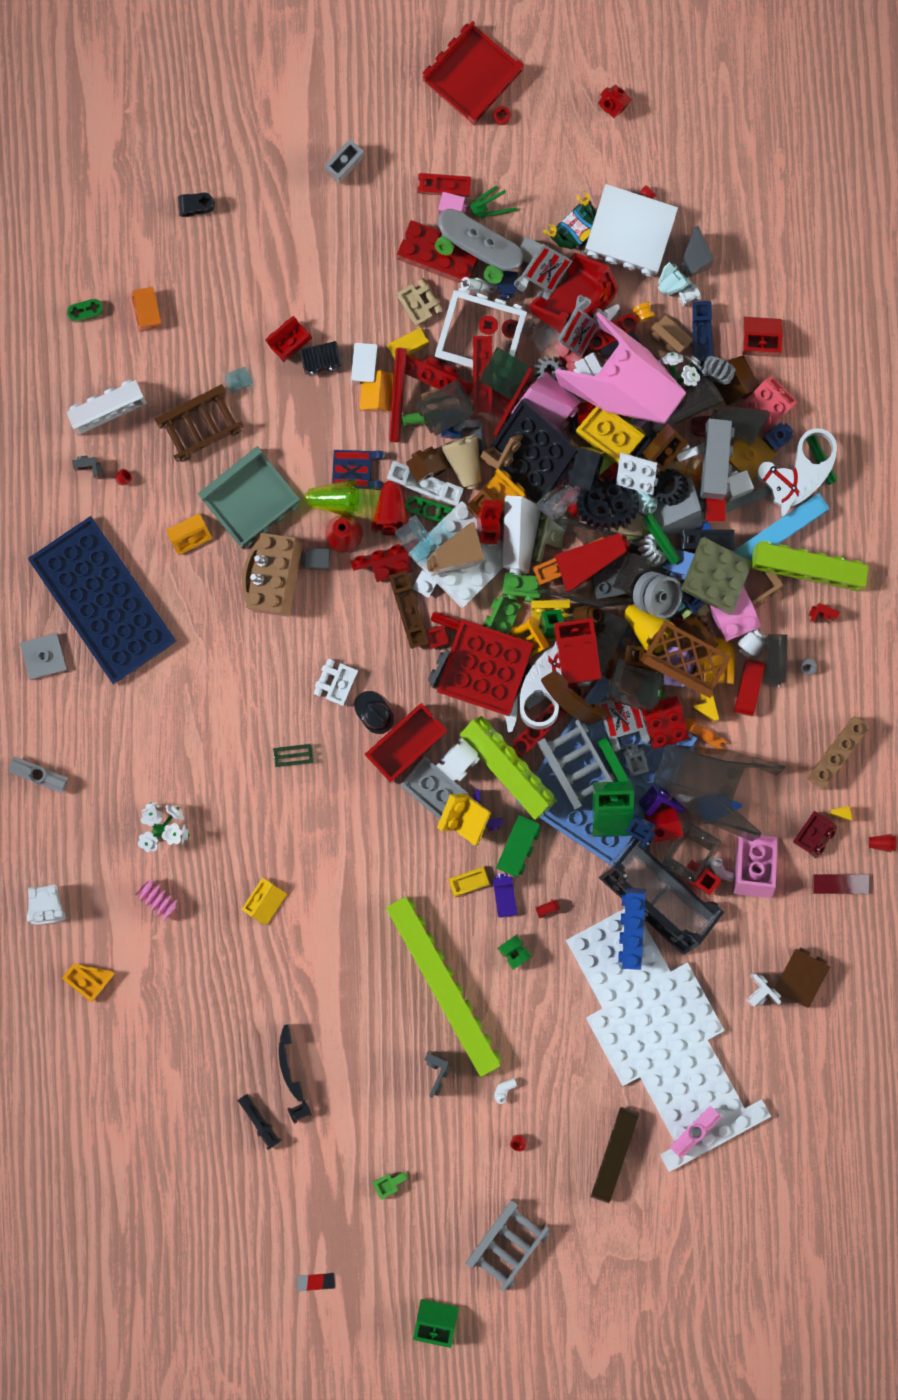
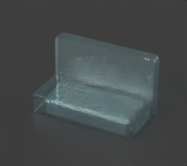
M416 515L410 518L406 525L395 531L396 536L415 563L431 555L437 548Z

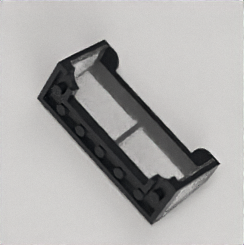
M634 838L598 878L621 899L622 894H626V888L646 889L644 920L679 952L685 955L703 942L724 914V911L715 902L704 903L649 853V843L643 848L641 847L642 841Z

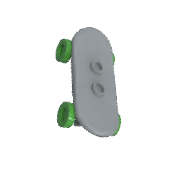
M446 209L440 214L438 223L442 237H439L435 243V249L440 254L450 255L455 245L483 262L490 264L484 271V278L494 284L501 282L503 271L515 270L522 264L523 252L511 240L505 239L469 218L461 211Z

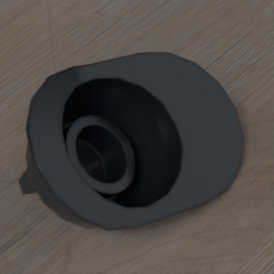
M365 691L356 698L354 703L356 714L370 732L383 734L392 727L394 715L378 693Z

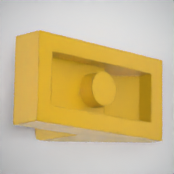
M700 693L701 700H705V703L692 706L691 708L713 722L718 721L719 718L713 694L711 698H708Z

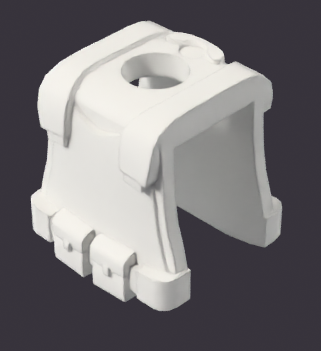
M50 884L48 886L28 888V922L34 925H45L66 920L60 903L57 885Z

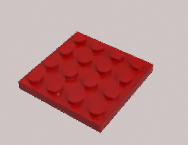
M461 619L436 692L510 717L535 644Z

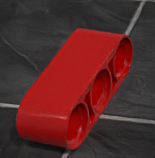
M626 314L612 323L625 333H629L632 330L635 332L638 320L635 315ZM626 320H631L634 323V326L632 328H627L624 325V322ZM600 329L593 335L588 344V349L592 353H599L600 349L614 342L616 338L610 337L607 332ZM594 339H598L601 341L602 345L600 347H594L591 344V341Z
M750 659L745 660L734 713L753 717L765 663Z

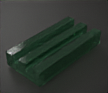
M312 744L273 748L275 767L314 763ZM308 748V752L278 755V752ZM309 756L307 760L279 763V759Z

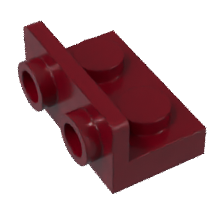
M814 810L793 843L811 854L812 857L817 858L818 855L824 852L825 845L829 839L835 836L837 826Z

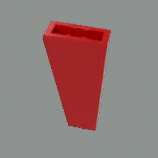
M618 533L556 554L555 558L566 591H573L628 552L627 547H630L627 536Z

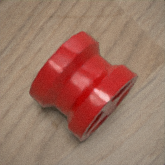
M492 316L482 317L479 321L480 331L486 335L494 334L498 329L497 319Z

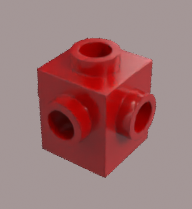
M615 84L611 88L606 87L600 94L602 98L598 104L604 112L615 118L625 110L632 99L621 87Z

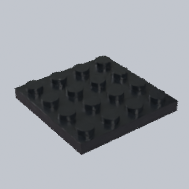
M524 398L520 401L490 448L495 447L503 453L511 437L519 433L523 436L520 441L521 446L512 456V463L508 467H503L499 470H505L515 484H520L525 489V493L538 505H541L572 462L579 446Z

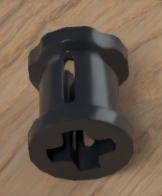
M305 1100L298 1106L287 1108L294 1124L306 1116H312Z

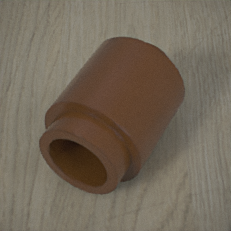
M594 605L577 607L573 612V620L593 618V623L596 624L602 618L601 610Z

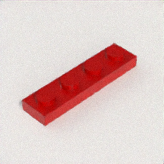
M473 336V413H492V336Z

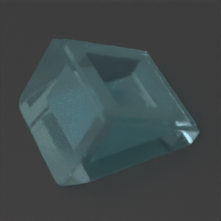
M245 367L231 371L224 377L232 394L253 384Z

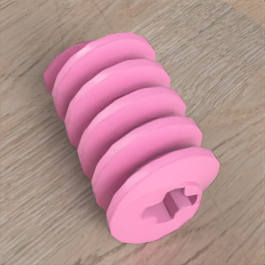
M154 879L147 881L135 896L141 894L139 900L147 899L145 905L153 904L151 910L159 909L157 916L164 914L163 921H165L175 910L177 900L170 902L172 895L170 894L165 897L166 890L164 889L159 892L160 885L158 884L153 887Z

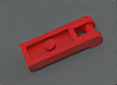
M418 174V180L420 181L417 187L418 194L442 195L443 192L457 196L470 197L471 177ZM427 181H433L432 187L427 186Z

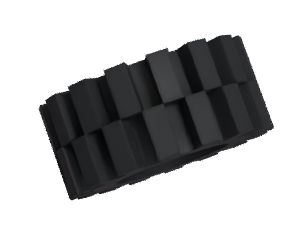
M667 468L665 472L661 470L660 476L656 474L658 482L654 486L653 495L664 505H678L677 501L681 503L683 501L681 499L682 496L685 498L687 496L685 491H689V488L686 487L689 486L686 481L687 479L675 469L671 468L670 470ZM671 481H675L676 484L673 491L666 494L664 491L666 485Z

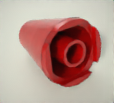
M387 481L383 484L371 523V530L377 533V530L383 531L382 535L396 536L404 534L405 530L406 532L409 531V522L400 484L392 481Z
M338 515L332 518L325 528L327 544L333 550L341 553L356 549L363 537L360 523L349 515Z

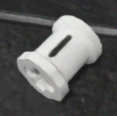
M695 283L686 290L677 291L683 307L695 299L701 300L700 292Z

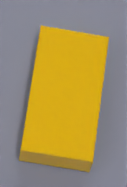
M484 866L448 879L454 897L490 885Z

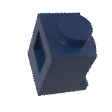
M503 271V278L500 283H497L500 299L510 300L515 298L516 287L514 282L518 279V272Z
M780 422L762 439L776 453L793 438V430L787 423L783 425ZM781 432L783 438H778L777 433Z

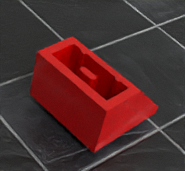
M743 317L741 355L780 357L783 338L782 319Z

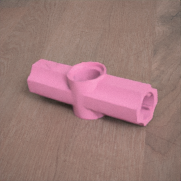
M710 1105L669 1147L682 1159L698 1141L704 1138L705 1134L722 1116ZM693 1127L700 1128L701 1134L698 1137L691 1136L690 1132Z

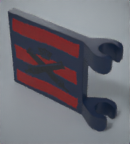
M334 450L332 488L381 490L384 484L382 481H370L371 460H385L384 451Z

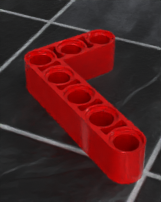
M577 683L568 684L570 689H579L580 697H583L584 690L582 686H579ZM553 703L543 711L535 722H543V716L553 715L555 710ZM559 711L556 721L550 727L538 729L540 732L538 738L534 739L529 736V731L533 728L528 727L513 742L512 748L517 756L526 755L568 712ZM518 742L525 743L526 750L524 752L516 750L515 745Z

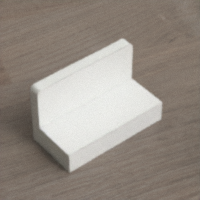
M354 344L351 375L353 384L374 382L377 357L376 344Z

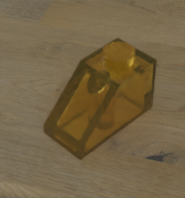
M690 457L684 477H692L693 483L701 485L703 461Z

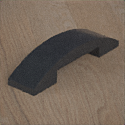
M289 1024L283 1026L279 1041V1062L287 1087L300 1102L304 1100L300 1081L292 1083L285 1047L287 1044H292Z

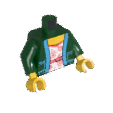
M583 191L585 194L584 199L581 200L579 195L576 196V199L583 203L582 205L579 203L557 226L547 224L551 228L550 232L543 229V233L549 235L559 247L579 250L584 244H587L596 211L589 201L590 195Z

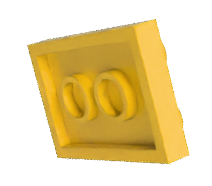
M597 406L576 429V434L598 450L606 452L605 455L618 465L620 453L631 455L645 439L643 433L617 414L605 412Z

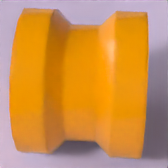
M645 302L632 308L633 313L637 315L638 323H643L655 317L654 312L650 309V302Z

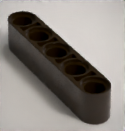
M620 1107L591 1198L610 1203L638 1120V1112Z

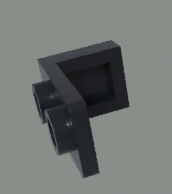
M634 418L630 425L643 433L645 439L631 456L642 458L644 455L642 452L657 435L651 429L652 425L648 421Z

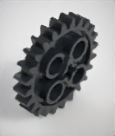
M605 478L604 482L598 479L595 489L590 491L584 489V491H580V496H577L578 516H581L582 522L586 521V526L593 524V530L600 527L601 532L604 528H607L608 532H611V528H615L618 531L619 526L626 528V523L632 524V519H636V513H639L638 494H635L633 489L616 485L615 478L611 482L608 481V478Z

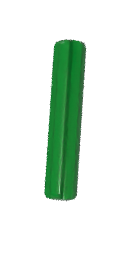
M817 436L808 437L806 441L817 464L826 461L827 457ZM831 469L825 479L828 485L837 481L833 469Z
M651 513L645 515L642 521L670 563L674 565L679 562L681 557Z

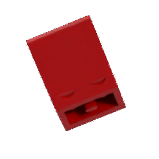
M593 618L554 623L561 675L568 680V684L601 680Z

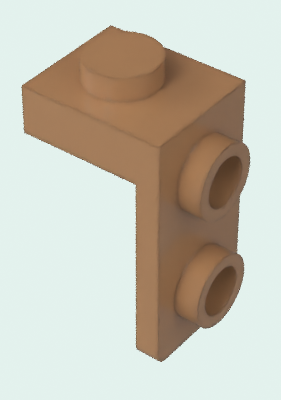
M519 433L511 437L503 453L495 447L484 450L480 457L488 465L496 469L508 467L513 461L512 456L514 452L521 446L520 441L523 436Z
M762 572L773 588L752 601L753 606L758 608L765 603L764 599L770 595L773 598L781 592L780 588L783 586L780 581L781 575Z

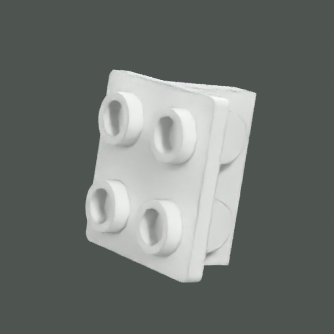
M752 973L749 975L759 986L746 999L750 1006L762 1005L767 1000L766 995L775 1004L779 1005L781 1003L779 1000L781 995L774 988H768L766 985L768 981L761 974Z

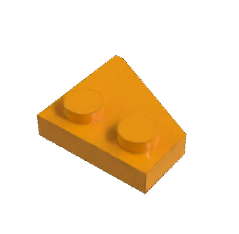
M73 963L62 979L92 1003L116 973Z

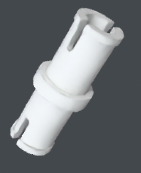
M465 277L462 280L467 283L461 282V287L464 290H472L475 293L486 292L490 294L493 290L489 288L495 289L494 283L484 281L481 278L471 279Z

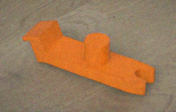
M690 718L686 720L687 730L691 734L716 749L724 750L720 744H727V741Z

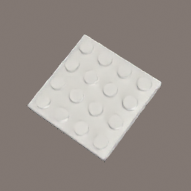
M463 501L408 553L461 608L503 568V542L498 539L497 545L480 543L484 559L477 566L432 576V572L428 571L426 561L436 549L471 522L475 523L477 530V519L467 509Z

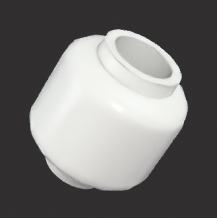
M757 629L743 634L738 640V645L741 648L739 651L747 657L750 655L758 656L766 645V640L764 639L766 636Z

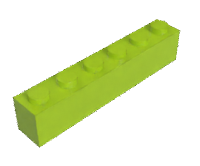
M761 541L753 547L751 569L859 592L866 588L869 565L863 564L862 561H846L845 558L839 556L832 558L827 557L824 553H808L806 549L794 550L790 549L787 545L775 546L768 541Z
M480 716L473 719L459 734L479 753L478 756L534 820L544 816L557 802L554 794L541 783L540 778L533 774L527 763L517 756L515 750L503 740L502 735L494 730L486 718Z

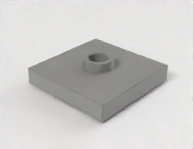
M57 633L20 643L29 680L67 671Z

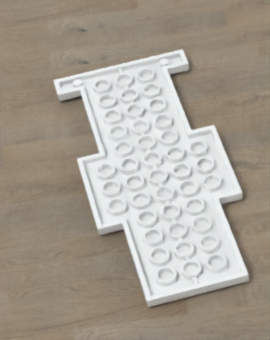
M624 908L567 939L566 942L602 1007L599 1011L587 1016L586 1020L622 1086L640 1077L674 1141L710 1105L722 1116L705 1134L704 1138L698 1141L682 1159L671 1148L659 1154L670 1172L770 1118L771 1115L762 1099L744 1108L708 1042L709 1039L724 1031L719 1019L689 964L685 963L670 971L645 924L641 970L622 969V963H618L619 951H623V944H619L620 932H624V925H620L621 913H625ZM693 1127L690 1132L691 1136L698 1137L701 1134L700 1128Z

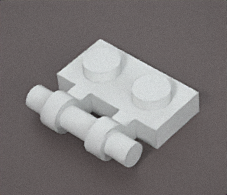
M328 659L326 665H323L321 669L323 672L319 681H316V688L313 694L320 697L323 690L328 692L326 700L344 706L358 670L341 663L338 670L333 669L335 661ZM330 674L335 676L331 686L326 685Z

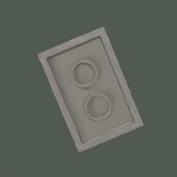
M426 757L420 761L400 785L438 819H441L450 794H469Z

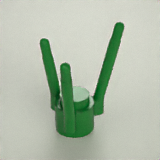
M494 186L469 204L475 218L480 216L481 219L514 212L518 208L485 213L488 210L487 203L506 193V190H502L484 200V198L498 189V186Z

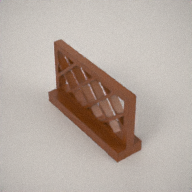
M664 620L646 654L644 653L640 660L644 664L711 698L714 693L713 689L731 656ZM666 626L673 630L675 637L664 640L663 632ZM689 638L691 646L681 649L678 639ZM676 640L678 650L668 653L665 643ZM663 644L665 654L660 656L652 654L655 646ZM700 646L706 647L708 655L697 658L695 648ZM692 649L695 659L684 662L682 652ZM679 653L682 663L671 664L669 656ZM721 655L725 657L721 665L714 667L713 656ZM709 658L711 668L701 671L699 661ZM696 662L698 672L688 673L686 665ZM713 671L714 678L711 684H708L704 681L702 674Z

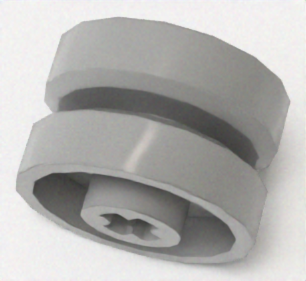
M650 571L643 574L635 584L633 601L636 608L641 612L665 619L671 617L681 605L683 597L682 587L675 578Z

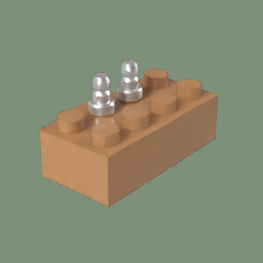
M260 533L259 540L247 556L242 574V590L246 608L257 613L290 616L304 542L296 537ZM253 562H254V565H253V568H252V573H251V584H250V589H249V576H250V571H251L252 564H253Z

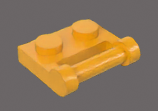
M534 616L528 618L522 625L511 628L509 632L510 636L535 644L530 657L549 647L546 637L538 627L539 621ZM529 629L531 635L523 639L521 634Z

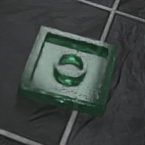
M496 347L478 381L507 399L512 400L530 366L501 348Z

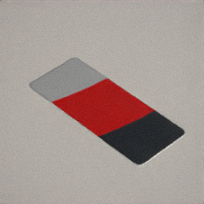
M334 1273L297 1276L298 1291L335 1288Z

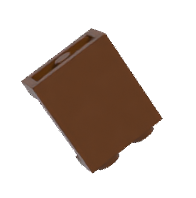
M800 947L799 950H793V954L778 983L775 984L774 989L785 997L809 1008L830 966L826 965L828 961L818 956L814 959L809 956L811 952Z

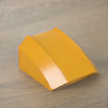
M715 638L719 644L716 648L731 656L717 683L733 685L735 645L730 640L724 641L722 638ZM721 655L713 656L714 667L721 665L725 657ZM709 658L699 661L701 671L711 668ZM695 665V673L698 672L697 665ZM713 671L702 674L705 682H712L714 678Z

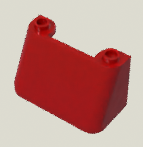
M574 253L570 258L572 263L566 270L568 277L547 301L543 297L535 298L529 305L531 312L561 334L576 307L578 296L583 295L591 300V304L583 312L593 319L595 310L599 308L603 311L615 298L618 291L617 283L608 265Z

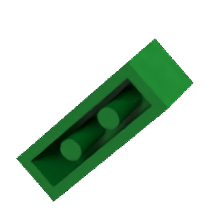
M518 815L496 869L516 878L518 874H523L526 864H523L526 856L530 858L534 849L531 846L533 839L538 840L542 830L539 828V823Z

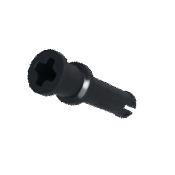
M248 1094L237 1100L258 1130L257 1135L258 1137L261 1136L267 1145V1150L282 1141L272 1130L273 1126L270 1123H266Z

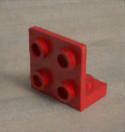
M677 696L640 706L653 749L689 738L682 707Z

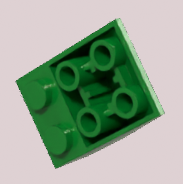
M632 781L593 782L592 837L631 836L625 831L633 819L634 788Z

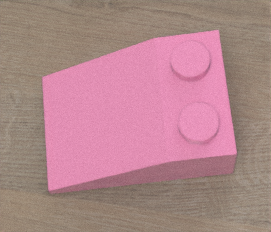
M744 586L733 614L729 615L708 604L719 636L724 641H729L761 627L756 611Z
M739 832L733 894L772 898L776 888L777 837Z

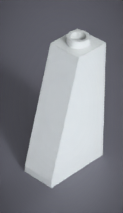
M506 495L503 568L510 570V574L521 575V573H529L542 506L522 496Z

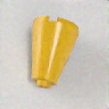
M635 604L628 606L625 610L626 621L646 651L664 620L674 625L667 619L641 612L636 608ZM667 626L663 632L664 640L670 639L673 630ZM663 644L655 646L653 652H661L664 649Z

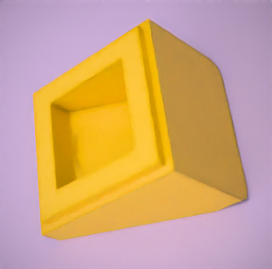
M849 806L829 811L830 815L847 821H853Z

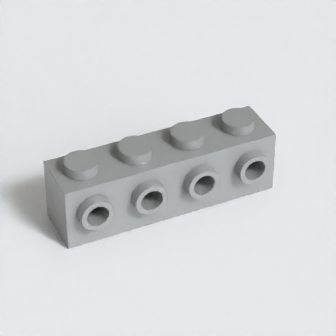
M709 418L706 423L700 498L724 500L726 494L730 492V483H727V479L731 475L732 465L729 464V457H732L733 446H730V439L734 437V428L731 427L732 421Z

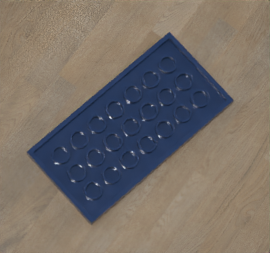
M92 516L27 558L113 685L177 642Z

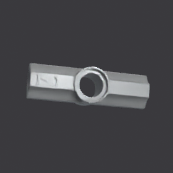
M15 756L9 766L8 772L59 793H63L68 782L67 777ZM37 770L43 772V777L40 780H35L34 773Z

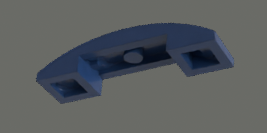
M711 301L692 302L693 356L697 357L701 362L700 367L703 366L708 357L713 356ZM696 368V372L700 377H706L701 370Z

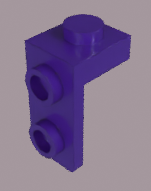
M652 786L638 802L643 811L649 816L654 813L662 802L681 813L686 811L682 805L683 801L678 796H671L664 788L659 789L655 786Z
M477 789L475 794H472V798L481 804L479 789ZM502 817L488 819L485 828H488V831L499 830V826H503Z
M507 873L496 875V879H493L498 917L517 915L512 876L508 877Z

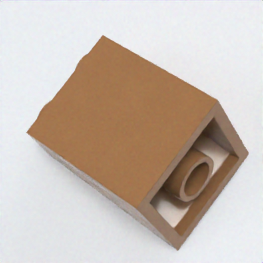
M469 523L428 557L426 564L428 571L432 572V576L474 567L484 559L475 523Z

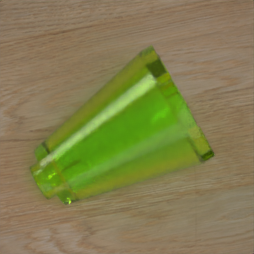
M349 479L309 488L308 492L305 493V503L308 504L309 508L347 517H355L356 514H353V512L358 511L359 491L354 488V484H357L355 479Z

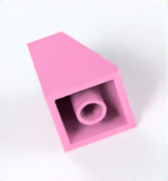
M547 372L532 384L521 398V400L526 398L561 431L570 423L567 421L569 417L573 418L579 411L577 407L581 403L577 397L560 386Z

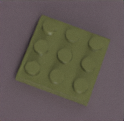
M703 537L699 541L681 590L731 615L734 612L752 562Z

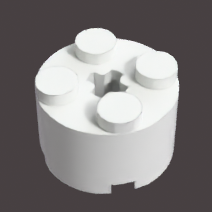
M462 737L459 739L461 743L459 745L454 744L440 759L443 763H437L436 765L452 781H460L467 774L465 770L468 766L473 767L480 759L478 757L479 753Z

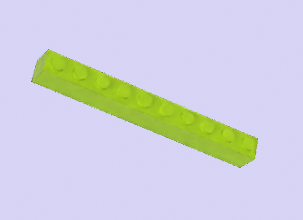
M405 896L386 907V910L479 1076L482 1077L500 1067L499 1062L502 1059L497 1050L493 1052L489 1046L492 1044V1041L487 1033L483 1035L480 1029L483 1025L478 1016L474 1018L470 1012L473 1010V1007L469 1000L464 1001L461 996L464 991L459 982L455 984L451 977L455 975L450 966L445 967L442 962L445 957L441 950H436L433 946V943L436 941L431 932L426 933L423 926L426 924L422 916L419 915L417 917L414 909H416L413 900L411 898L407 899Z

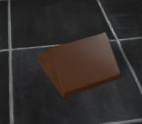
M744 355L727 361L736 369L730 383L722 384L714 381L727 406L752 394L760 386Z

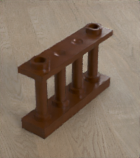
M222 384L154 419L159 429L163 427L167 430L178 451V454L174 455L176 462H184L191 458V454L230 434L232 436L237 435L244 428L242 421L236 423L224 401V395L227 393ZM212 401L214 403L217 402L229 425L228 428L220 432L206 408L207 404ZM195 410L200 411L212 436L203 441L190 418V413ZM179 418L184 421L195 445L187 449L184 448L173 427V421Z

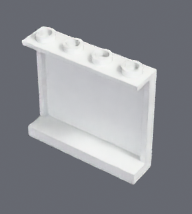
M605 184L584 253H587L588 257L598 259V257L606 259L605 262L616 265V263L624 265L623 268L634 271V269L642 271L643 275L656 276L678 207Z

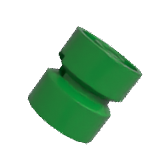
M518 934L497 948L503 957L508 958L507 963L512 970L533 956L527 947L522 946L523 941ZM516 950L519 953L517 957L513 954Z

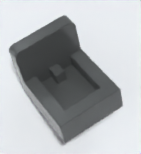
M85 455L78 456L77 460H72L75 471L92 468L94 478L99 479V473H102L101 463L97 462L95 457L88 458Z

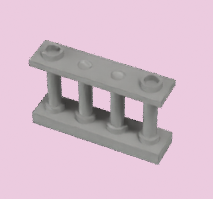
M579 720L574 722L577 728L557 739L546 742L544 738L537 742L574 810L582 806L580 802L585 797L593 794V785L580 792H574L571 787L574 781L600 768L605 778L598 782H617L612 772L608 774L586 734L589 731L585 723H580ZM581 734L586 745L562 758H555L552 753L555 751L554 748ZM589 751L591 752L595 762L571 775L564 774L562 768H564L565 764Z
M512 1199L465 1262L470 1268H473L474 1265L477 1267L479 1265L503 1283L500 1287L502 1292L512 1287L515 1282L513 1278L539 1242H544L550 1234L547 1225L540 1229L521 1215L516 1208L518 1204ZM508 1218H514L537 1235L531 1246L506 1228L505 1222ZM497 1233L504 1235L525 1251L520 1261L495 1244L493 1239ZM486 1249L493 1251L514 1267L508 1277L483 1259L482 1254Z

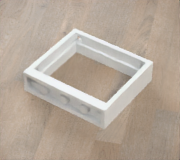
M459 288L458 291L454 290L435 357L473 368V359L443 351L459 297L520 316L505 368L492 365V374L509 378L528 313L524 311L525 307L516 304L513 307L506 306V301L495 299V302L487 300L488 296L477 293V296L469 295V290Z

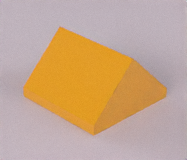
M382 370L375 371L373 383L362 382L360 411L391 413L393 373Z

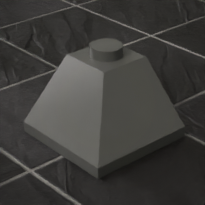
M696 226L693 230L683 262L681 263L684 272L688 273L690 277L710 269L714 261L699 226Z

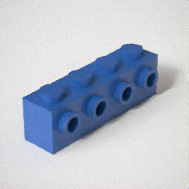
M626 888V894H622L621 906H625V913H621L620 925H624V932H620L619 944H623V951H619L618 963H622V969L641 970L646 889Z

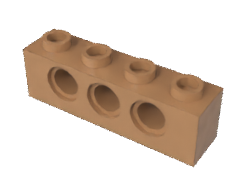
M853 716L806 779L823 790L870 727L856 716Z

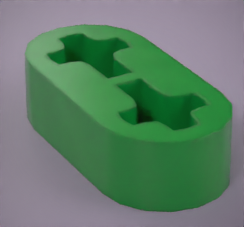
M97 299L75 303L69 306L67 315L73 322L99 317L103 313V305ZM92 304L100 307L97 308L96 313L93 310L87 311L86 309L92 308ZM74 309H77L78 311L84 310V312L78 314L79 317L75 318L74 315H71L72 313H74Z

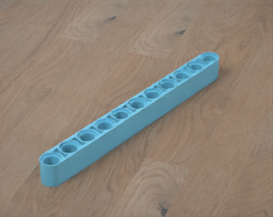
M818 493L735 549L733 553L752 561L753 547L757 543L768 541L772 545L777 546L830 508L820 493ZM682 602L678 610L671 617L685 608Z

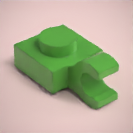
M405 1171L393 1178L388 1173L373 1181L372 1184L382 1200L397 1192L398 1188L396 1185L407 1180L408 1177Z

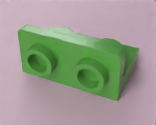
M505 572L502 596H506L508 600L525 598V602L530 603L531 601L540 600L542 585L539 584L536 576L513 575Z
M500 595L499 599H494L491 609H494L491 616L487 615L483 626L509 635L521 605Z

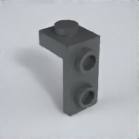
M471 417L460 418L459 422L453 424L454 431H469L470 436L477 435L479 456H481L483 451L487 449L482 420H471Z

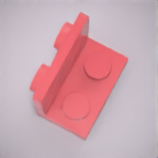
M771 375L741 404V407L765 432H768L798 402Z

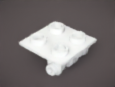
M620 453L616 485L653 495L654 486L658 482V478H655L657 463Z

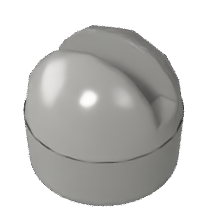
M810 658L804 659L801 664V671L808 675L816 672V661Z

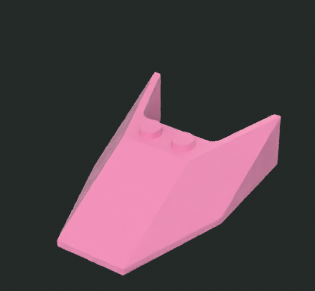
M598 312L596 316L600 329L614 336L619 342L618 347L595 376L556 369L555 374L559 385L605 412L665 424L686 395V392L648 349Z

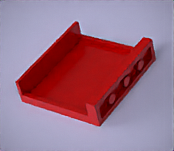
M472 21L470 24L466 23L460 30L461 34L457 39L454 37L449 42V48L445 52L441 51L435 58L436 62L432 66L429 65L423 71V82L469 122L475 125L524 70V64L519 60L516 62L475 26V22Z

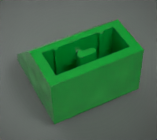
M421 1299L413 1340L451 1348L459 1307Z

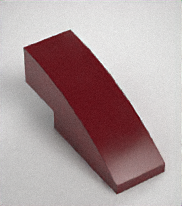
M813 874L812 894H869V875Z

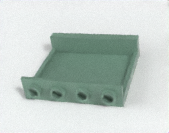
M258 446L198 493L202 501L241 549L251 547L256 542L254 539L260 533L267 534L271 530L270 526L274 523L277 525L285 519L284 515L289 511L292 513L297 510L301 499L272 466Z

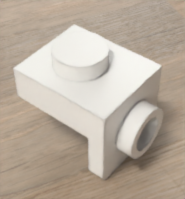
M422 570L413 589L429 598L437 583Z

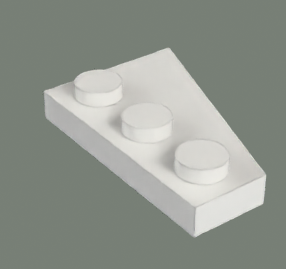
M704 443L690 448L689 445L685 446L677 455L678 461L680 462L703 452Z

